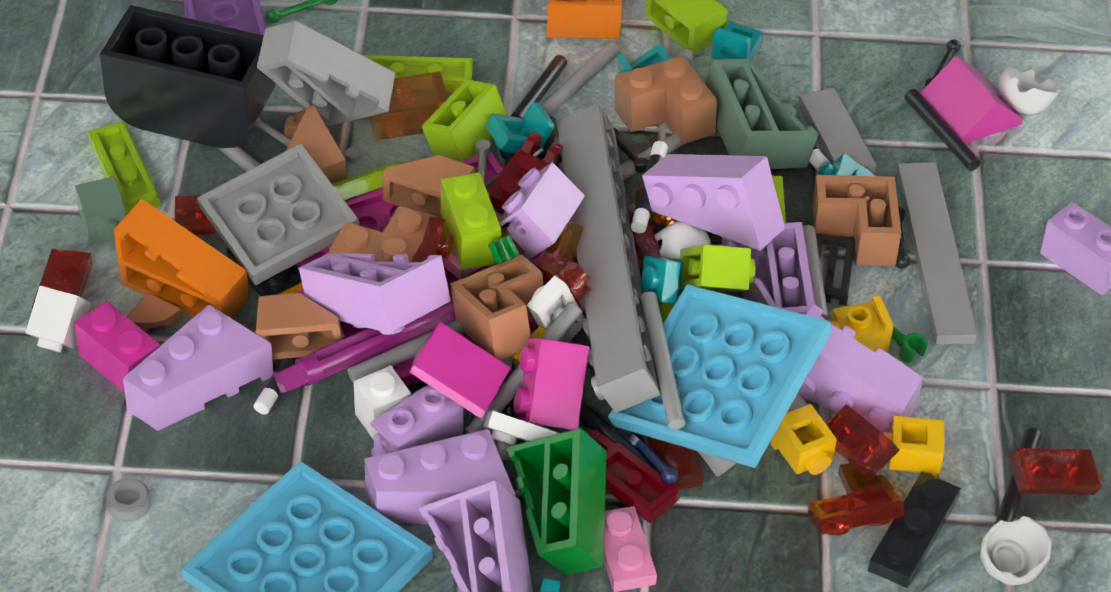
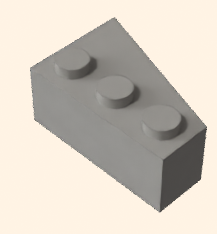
M296 20L265 28L257 68L306 109L314 105L327 126L385 113L389 110L395 72Z

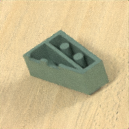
M748 59L712 60L705 84L717 99L716 126L728 154L736 156H767L770 169L806 168L818 137L817 131L812 126L804 127L795 117L797 110L790 103L784 105L774 95L775 87Z

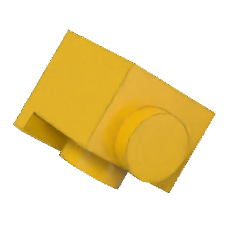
M880 295L872 296V301L868 303L833 309L830 323L841 330L848 326L857 332L854 339L874 352L878 348L889 352L894 324Z
M812 404L786 413L771 439V446L774 450L779 449L796 475L805 471H809L812 475H817L824 472L831 465L834 459L837 439Z
M893 416L891 432H883L881 441V457L889 458V470L918 473L922 471L939 478L944 457V420Z

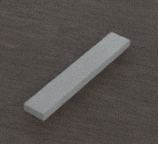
M936 162L898 163L897 178L935 345L975 344L977 330Z

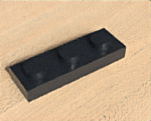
M921 471L872 555L868 571L908 589L959 499L961 488Z

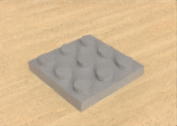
M302 144L197 197L200 209L242 268L247 270V275L254 285L332 245L345 222L360 225L356 215Z

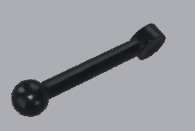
M952 39L947 42V52L933 78L926 80L925 87L950 62L953 54L960 51L961 44L958 40Z
M614 128L617 146L634 162L636 172L645 173L649 160L647 158H640L619 137L618 130Z
M898 207L901 238L896 267L904 269L908 267L910 259L905 254L902 230L905 210Z

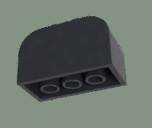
M130 5L100 52L103 85L107 103L120 119L135 128L216 148L237 147L247 139L276 86L274 81L257 68L264 35Z

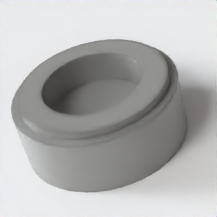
M132 478L122 479L113 483L106 492L109 514L116 520L123 522L136 521L145 516L151 506L148 487L142 481Z

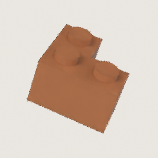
M684 56L615 75V111L630 132L666 123L672 133L676 132L679 135L681 145L715 135L717 99Z
M816 175L812 201V220L815 233L836 237H853L855 241L856 266H896L901 227L895 177Z
M399 205L384 232L345 222L329 248V253L374 254L375 261L394 262L393 256L396 254H407L409 262H423L427 260L429 255H433V247L437 245L436 216Z
M520 255L450 283L455 318L461 323L463 331L483 350L499 360L510 358L517 352L522 351L523 347L528 344V338H531L529 322L534 319L526 305L532 300L536 290L544 285L542 271L523 255Z

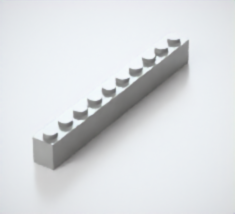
M596 103L557 120L559 137L555 138V142L563 145L560 155L563 161L558 163L559 169L585 195L568 224L572 232L574 231V237L570 239V244L578 259V264L574 265V271L582 286V291L578 292V298L587 317L582 320V325L591 343L588 359L595 370V376L591 377V383L598 399H606L613 411L618 413L661 395V390L640 299L643 294L615 131L600 105Z

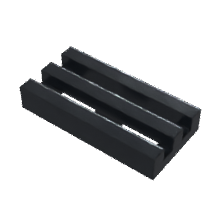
M816 234L820 260L822 245L830 246L824 286L826 303L831 304V298L839 299V305L847 306L855 241L850 238ZM838 247L846 248L841 288L833 287Z

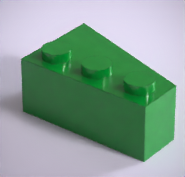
M581 428L507 447L508 456L514 462L518 478H516L518 489L524 494L528 509L525 512L538 555L565 576L603 567L606 450Z

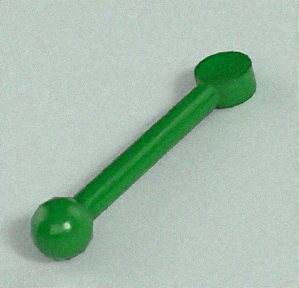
M309 0L281 10L270 9L266 17L269 22L276 23L280 20V17L323 3L333 5L338 0Z

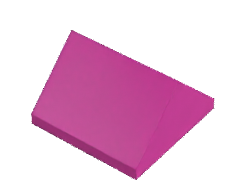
M955 56L920 93L965 144L1021 125L1023 121L1018 112L1003 100L999 91L980 70L958 56Z
M439 322L417 351L409 372L479 418H482L511 367L442 322Z

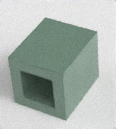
M114 177L75 185L79 215L89 245L115 240L114 228L126 216Z

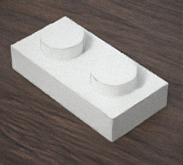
M554 275L546 285L536 290L532 300L526 306L537 325L547 330L569 302L576 305L577 303L567 284ZM583 314L578 317L559 342L568 343L583 327L582 320L585 319Z
M488 411L483 428L493 431L491 436L494 440L512 446L516 444L517 439L530 442L560 434L495 411Z

